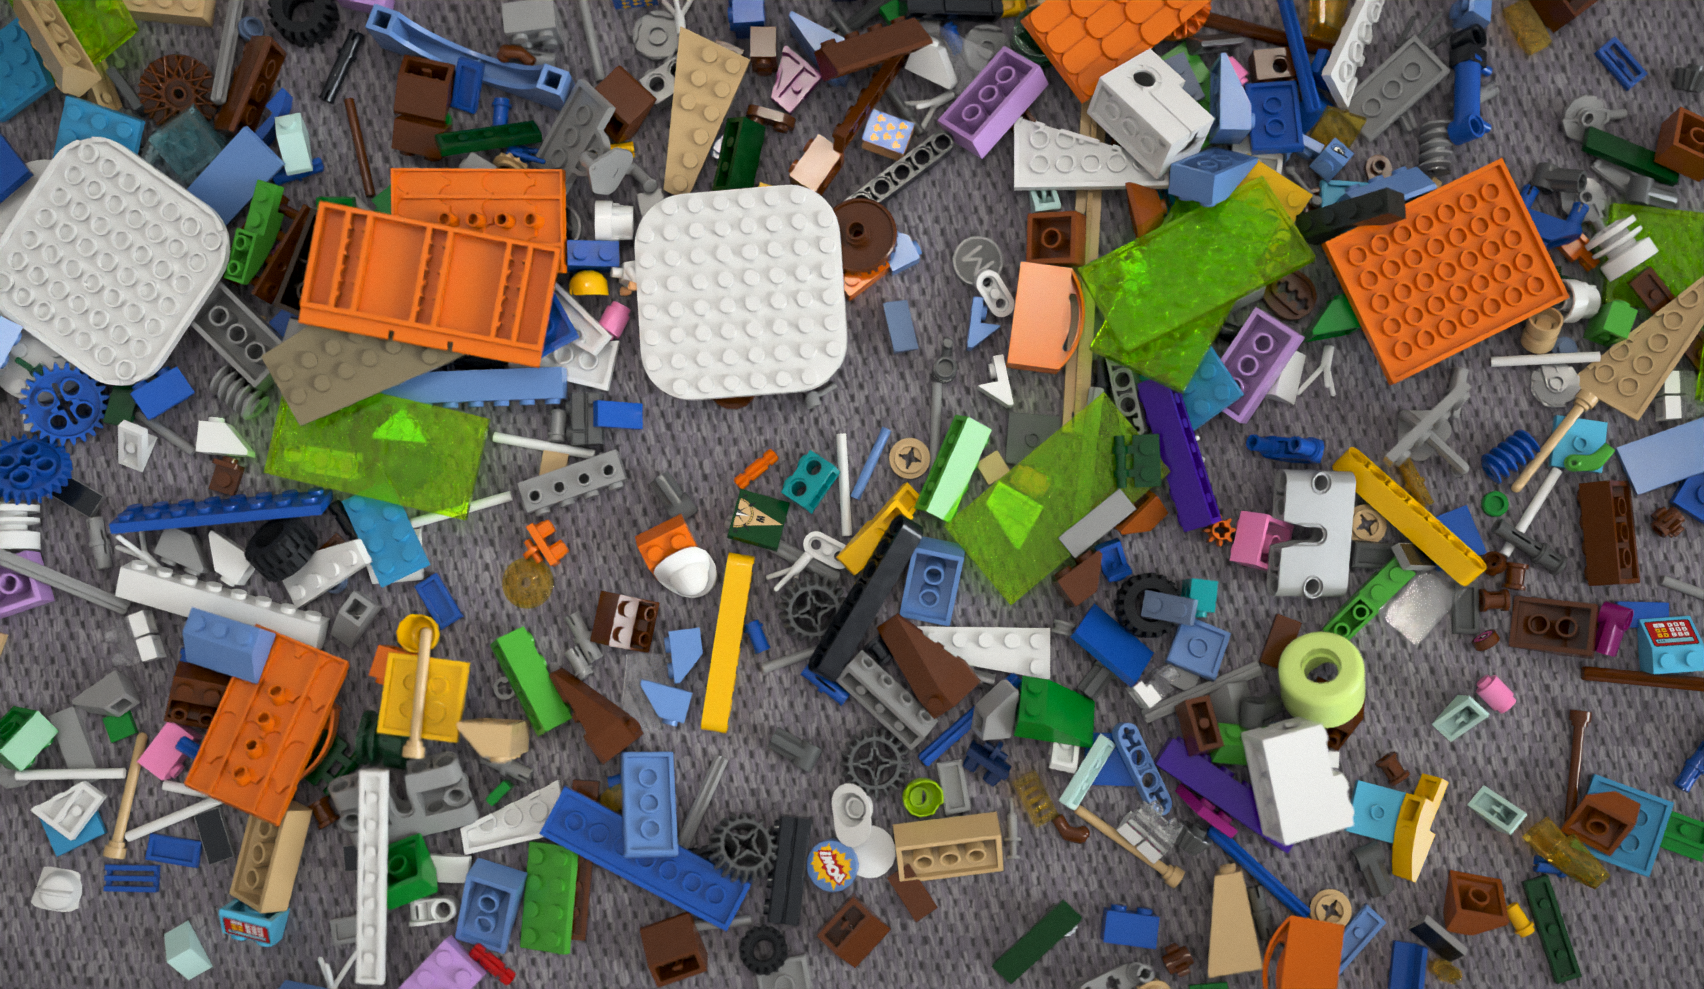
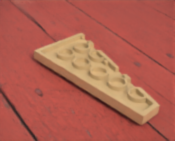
M681 26L664 190L673 195L692 192L751 61Z
M1704 276L1630 332L1626 340L1616 343L1601 355L1600 362H1592L1577 375L1580 377V389L1590 391L1599 401L1638 422L1704 325Z

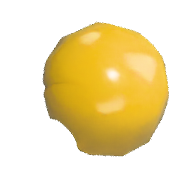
M594 270L580 271L571 278L569 293L570 295L608 296L607 280L600 272Z
M423 614L407 615L399 622L396 630L397 642L404 650L419 653L421 631L424 628H429L432 631L430 650H432L439 641V626L432 617Z

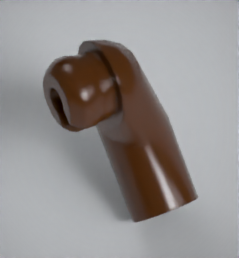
M504 44L499 47V52L497 53V59L502 63L509 62L510 58H514L524 65L533 66L537 60L521 45Z
M1063 814L1051 820L1065 841L1081 844L1086 842L1090 836V831L1086 826L1078 828L1070 826Z

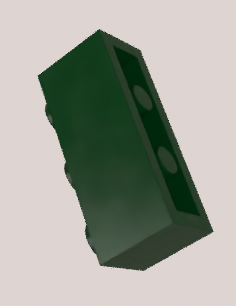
M744 116L727 118L712 191L754 188L760 153L764 142L765 126Z

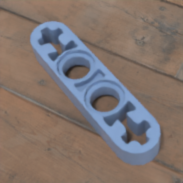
M1117 723L1112 730L1113 740L1146 809L1152 814L1166 815L1171 810L1172 800L1138 728L1132 723ZM1123 729L1129 730L1127 739L1122 738L1124 734ZM1135 750H1139L1142 758L1135 765L1132 762L1131 756ZM1146 773H1150L1153 781L1146 788L1142 780ZM1156 798L1163 800L1160 803L1161 808L1155 807V805L1158 803Z

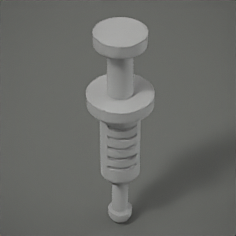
M1009 797L1007 838H1004V841H1010V856H1007V859H1020V855H1017L1016 841H1021V837H1018L1017 815L1014 813V798Z

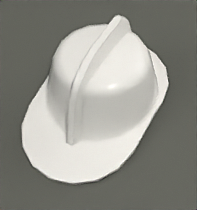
M846 783L839 786L834 791L832 797L834 827L836 835L842 844L847 847H858L863 845L871 833L873 803L861 787Z
M44 867L31 903L41 909L59 912H71L79 908V900L82 894L81 874L69 869Z

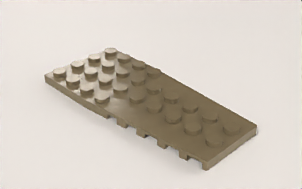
M309 325L263 354L262 360L299 425L305 426L307 423L321 417H326L344 407H349L358 401L405 383L409 379L449 364L466 354L452 352V342H448V349L446 351L393 341L394 331L389 332L387 340Z

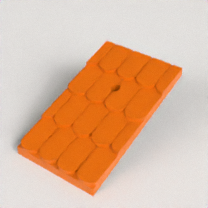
M1046 0L1020 22L1083 104L1093 96L1101 76L1144 51L1153 48L1211 0Z
M391 168V215L559 247L562 252L557 274H567L565 170Z
M256 624L255 627L276 633L259 682L255 684L232 676L184 785L196 792L279 827L297 790V784L312 755L313 747L333 708L332 705L347 676V670L350 665L344 659Z

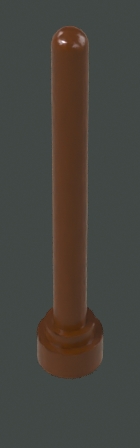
M1570 709L1569 720H1571V725L1574 728L1564 823L1577 807L1585 727H1588V722L1591 723L1592 712Z

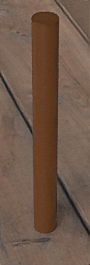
M347 98L344 100L365 195L367 198L376 196L355 101L353 98Z

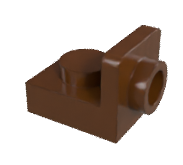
M224 455L222 460L213 458L212 463L216 464L208 489L231 496L236 495L245 467L237 465L239 460Z

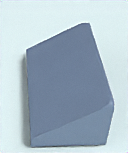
M907 300L882 303L893 354L919 349Z

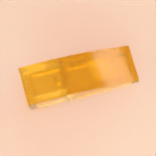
M1548 816L1534 824L1523 835V839L1546 861L1564 874L1592 889H1597L1611 876L1574 833L1566 837Z

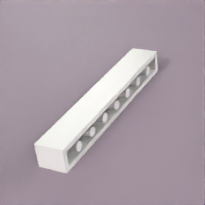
M132 560L120 567L115 593L117 597L185 617L189 616L193 607L254 627L258 624L319 650L323 648L330 618L323 617L317 611H303L297 609L293 604L272 602V599L266 596L255 597L248 595L245 590H231L222 587L223 585L218 582H204L198 580L194 575L173 573V570L167 567H152L143 560Z

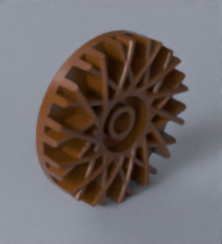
M169 54L160 57L145 68L143 75L139 79L138 87H140L138 97H141L140 104L144 105V113H148V117L154 119L157 122L156 125H162L163 129H171L173 132L180 131V133L185 131L192 132L206 125L218 110L219 105L210 99L214 74L204 63L191 56ZM176 89L183 91V98L177 96Z
M867 198L849 199L836 205L833 211L840 226L843 273L845 274L846 271L850 272L853 276L856 273L862 276L861 273L864 272L871 274L872 270L877 272L879 266L882 264L885 266L886 261L890 262V256L892 252L895 253V247L898 245L897 227L891 213L882 204Z

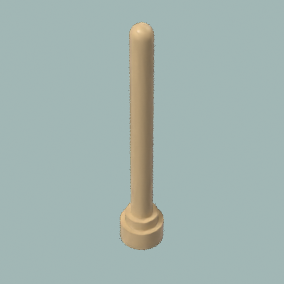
M1586 389L1579 390L1573 402L1574 407L1541 447V452L1534 456V459L1530 461L1512 484L1511 490L1518 493L1523 489L1582 412H1587L1588 409H1592L1599 400L1593 393Z
M424 628L421 631L410 739L406 741V745H403L402 757L424 758L425 747L423 746V741L420 740L432 631L429 628Z
M144 732L139 733L136 738L113 838L109 840V843L104 848L103 856L125 859L127 847H125L126 842L123 840L141 765L137 761L145 752L148 739L147 734Z
M1081 805L1074 811L1083 820L1161 873V877L1165 879L1164 883L1174 889L1182 880L1185 871L1177 865L1173 867L1169 864L1167 866L1160 860L1153 864L1136 849L1137 844L1133 846L1116 829Z

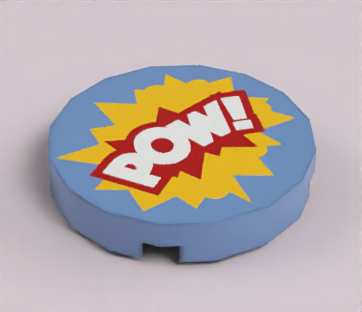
M831 838L821 841L812 848L807 858L806 867L810 879L817 887L824 891L838 892L843 891L854 882L859 869L857 854L852 847H847L838 839Z

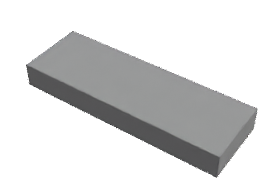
M1118 489L1060 535L1058 539L1070 554L1076 558L1135 511L1136 508L1121 489Z
M72 706L50 715L51 724L59 731L56 737L68 769L100 768L77 706ZM72 779V780H73L74 785H77V784H79L80 782H83V781H87V782H89V783L91 784V783L96 782V781H98V780H100V779Z

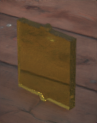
M1327 105L1309 137L1324 144V149L1336 137L1349 149L1367 120L1366 117L1350 113L1348 109L1344 111Z

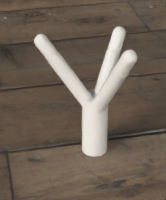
M661 0L662 4L675 17L676 33L679 37L680 26L686 29L685 14L693 0H687L682 10L680 9L679 0H673L675 9L666 0Z
M950 89L931 100L907 101L905 104L907 106H916V109L931 107L921 124L925 129L937 107L955 99V95Z
M1324 346L1321 365L1302 384L1297 391V395H1300L1322 371L1324 372L1325 387L1329 388L1331 396L1336 395L1330 370L1334 352L1333 346Z
M144 531L139 532L141 550L121 535H116V539L126 546L116 545V550L138 557L140 560L148 562L149 566L162 567L148 552Z
M805 551L792 567L766 575L767 580L786 575L774 587V591L777 592L792 577L799 580L800 572L812 560L813 556Z
M356 950L348 959L335 981L332 977L330 965L328 963L325 964L323 957L318 958L328 989H338V985L356 959Z

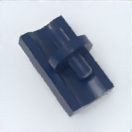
M972 740L963 762V767L970 772H975L980 764L988 769L983 779L992 787L1001 779L1004 781L1007 779L1012 766L1005 762L1008 755L1001 751L1004 743L1000 740L995 746L988 741L982 746L975 740Z

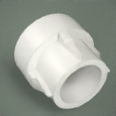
M596 200L595 241L634 239V207L620 205V203H613V201Z
M1561 279L1570 298L1551 307L1557 309L1562 314L1563 323H1575L1581 318L1589 319L1595 316L1596 313H1599L1601 297L1596 289V285H1588L1586 282L1575 279Z

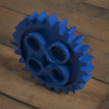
M68 361L65 362L64 368H60L57 362H54L53 370L43 365L44 373L42 375L37 371L33 372L35 381L31 379L25 380L30 389L21 388L20 392L27 397L19 399L20 404L26 405L19 412L20 414L29 415L23 422L24 424L33 423L30 428L31 433L37 430L41 431L39 439H43L48 435L50 436V444L58 438L60 439L61 446H64L66 439H70L71 443L76 445L77 437L86 442V433L95 436L94 427H104L99 419H104L105 412L102 410H106L108 403L103 401L109 398V394L101 393L106 388V385H96L97 380L90 378L85 372H80V369L76 366L74 369H70ZM70 380L77 382L79 385L78 390L72 393L65 391L63 388L64 383ZM53 383L58 385L65 401L71 400L70 410L77 419V424H73L64 406L59 407L60 398L52 387ZM42 392H49L53 395L54 399L52 402L44 404L38 400V395ZM80 404H88L92 410L88 415H80L76 412V408ZM55 415H62L66 418L67 422L59 427L51 423V418Z
M23 434L21 440L11 436L12 442L9 443L1 440L0 497L3 496L4 503H8L11 499L15 500V505H19L21 500H25L27 505H30L32 499L42 503L43 496L52 499V492L61 493V486H68L67 479L72 478V461L70 454L66 453L65 446L59 447L57 440L50 444L48 436L38 440L37 434L32 439H27L26 434Z

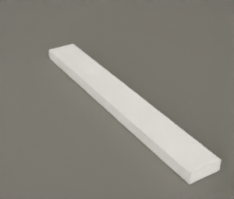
M359 770L356 983L382 985L385 982L389 770Z

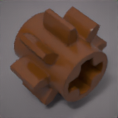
M1665 507L1658 508L1650 515L1654 519L1650 524L1651 528L1662 538L1666 536L1670 538L1673 536L1677 537L1685 530L1681 526L1685 518L1674 507L1668 509Z
M1173 943L1164 948L1167 954L1161 958L1170 975L1176 973L1181 978L1191 973L1189 966L1194 964V961L1185 945L1179 948L1176 943Z

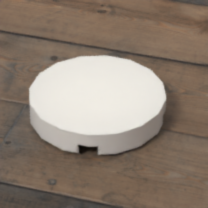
M871 825V833L863 845L852 847L857 854L859 862L857 875L864 878H876L885 874L893 865L896 856L895 844L891 835L883 828Z

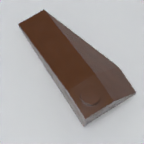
M896 613L877 627L918 700L933 719L956 706L981 682L964 659L949 653L944 649V645L938 641L937 643L923 634L920 628L900 614Z

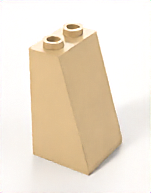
M1235 863L1220 865L1219 870L1215 871L1208 964L1209 978L1263 969L1262 956L1242 866L1236 867Z

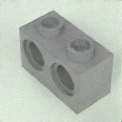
M675 54L667 57L663 61V65L657 69L647 70L639 80L640 84L657 98L654 106L658 112L673 102L675 82L673 73L676 71L677 55ZM657 83L664 85L661 91L655 92L651 90L653 85Z

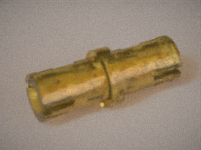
M1410 456L1398 469L1406 482L1404 485L1406 490L1409 489L1414 499L1425 508L1427 507L1426 504L1431 505L1434 503V500L1423 483L1425 482L1424 477H1420Z
M1433 958L1435 962H1429V971L1437 976V979L1450 984H1457L1455 979L1459 982L1461 981V970L1452 966L1450 961Z

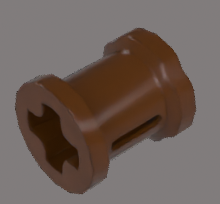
M1507 562L1505 583H1502L1501 588L1526 591L1524 579L1529 565Z
M1479 589L1480 612H1486L1487 609H1500L1501 611H1508L1510 609L1511 602L1508 589H1500V591Z
M1395 751L1387 753L1375 762L1376 767L1381 768L1389 779L1388 784L1390 786L1399 784L1410 775V772L1404 770L1396 759L1397 754Z
M328 796L308 806L309 809L313 810L312 813L319 824V830L340 819V816L336 815L328 802L330 798Z

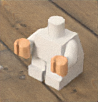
M635 260L624 262L619 268L611 267L610 276L619 278V283L623 284L620 288L621 296H629L632 294V291H637Z

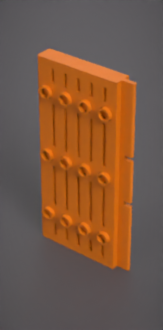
M320 201L300 301L301 310L298 323L387 340L389 332L394 331L393 341L446 351L448 349V342H452V352L539 368L562 250L559 247Z

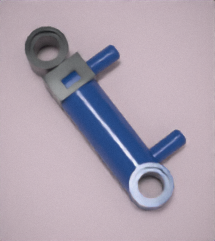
M1473 24L1450 36L1452 51L1449 52V68L1454 70L1453 121L1448 125V135L1450 140L1458 146L1480 138L1491 130V124L1483 121L1480 116L1481 74L1486 77L1490 76L1492 68L1487 65V51L1481 49L1487 44V35L1479 24Z

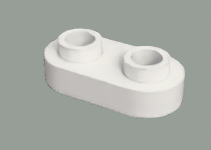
M981 270L974 279V285L979 295L984 298L983 301L987 308L998 317L1009 315L1014 309V299L1001 277L993 270ZM989 277L990 284L988 286H984L983 280ZM998 299H1003L1002 307L998 308L996 306V301Z
M818 531L811 532L805 537L803 542L804 550L809 552L813 558L835 569L846 568L840 561L834 559L835 553L841 552L846 546L845 544ZM814 540L821 542V547L818 550L811 547V543Z

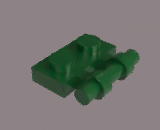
M1159 434L1131 435L1132 446H1125L1124 435L1114 436L1112 455H1115L1116 470H1113V478H1116V488H1127L1126 477H1133L1134 488L1161 486ZM1125 454H1132L1133 469H1126Z
M326 730L322 735L317 747L313 751L306 765L305 770L315 761L317 756L320 754L327 739L329 730ZM337 733L326 757L313 772L305 777L313 786H317L322 779L328 783L323 790V793L328 797H331L328 791L329 784L336 778L349 775L351 771L355 772L359 767V761L364 756L357 749L350 757L344 752L350 744ZM339 761L343 766L336 775H333L329 771Z

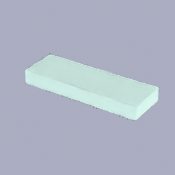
M1102 734L1099 735L1059 799L1061 803L1074 811L1077 809L1115 748L1116 744Z

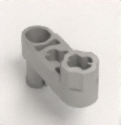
M1139 962L1121 963L1085 981L1076 982L1073 984V989H1112L1106 987V982H1109L1107 980L1108 977L1115 979L1116 985L1113 984L1114 989H1131L1136 984L1150 982L1153 979L1154 972H1149L1148 970L1152 968Z

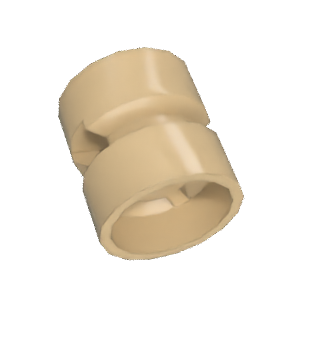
M1549 307L1527 318L1526 326L1521 335L1523 347L1534 354L1550 352L1555 346L1557 336L1563 325L1562 314L1557 309Z

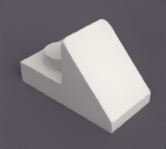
M1003 354L992 357V363L988 364L990 378H995L996 382L978 385L976 389L1005 408H1010L1014 403Z
M123 420L118 425L119 464L143 472L158 437L148 434V429Z
M1051 742L1048 752L1051 755L1049 768L1075 774L1080 746Z

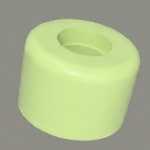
M1311 632L1296 638L1284 649L1278 665L1282 702L1292 717H1302L1320 723L1324 728H1332L1348 722L1360 711L1365 699L1364 662L1358 649L1349 640L1330 632ZM1322 663H1334L1338 669L1337 677L1328 683H1315L1307 679L1310 671Z

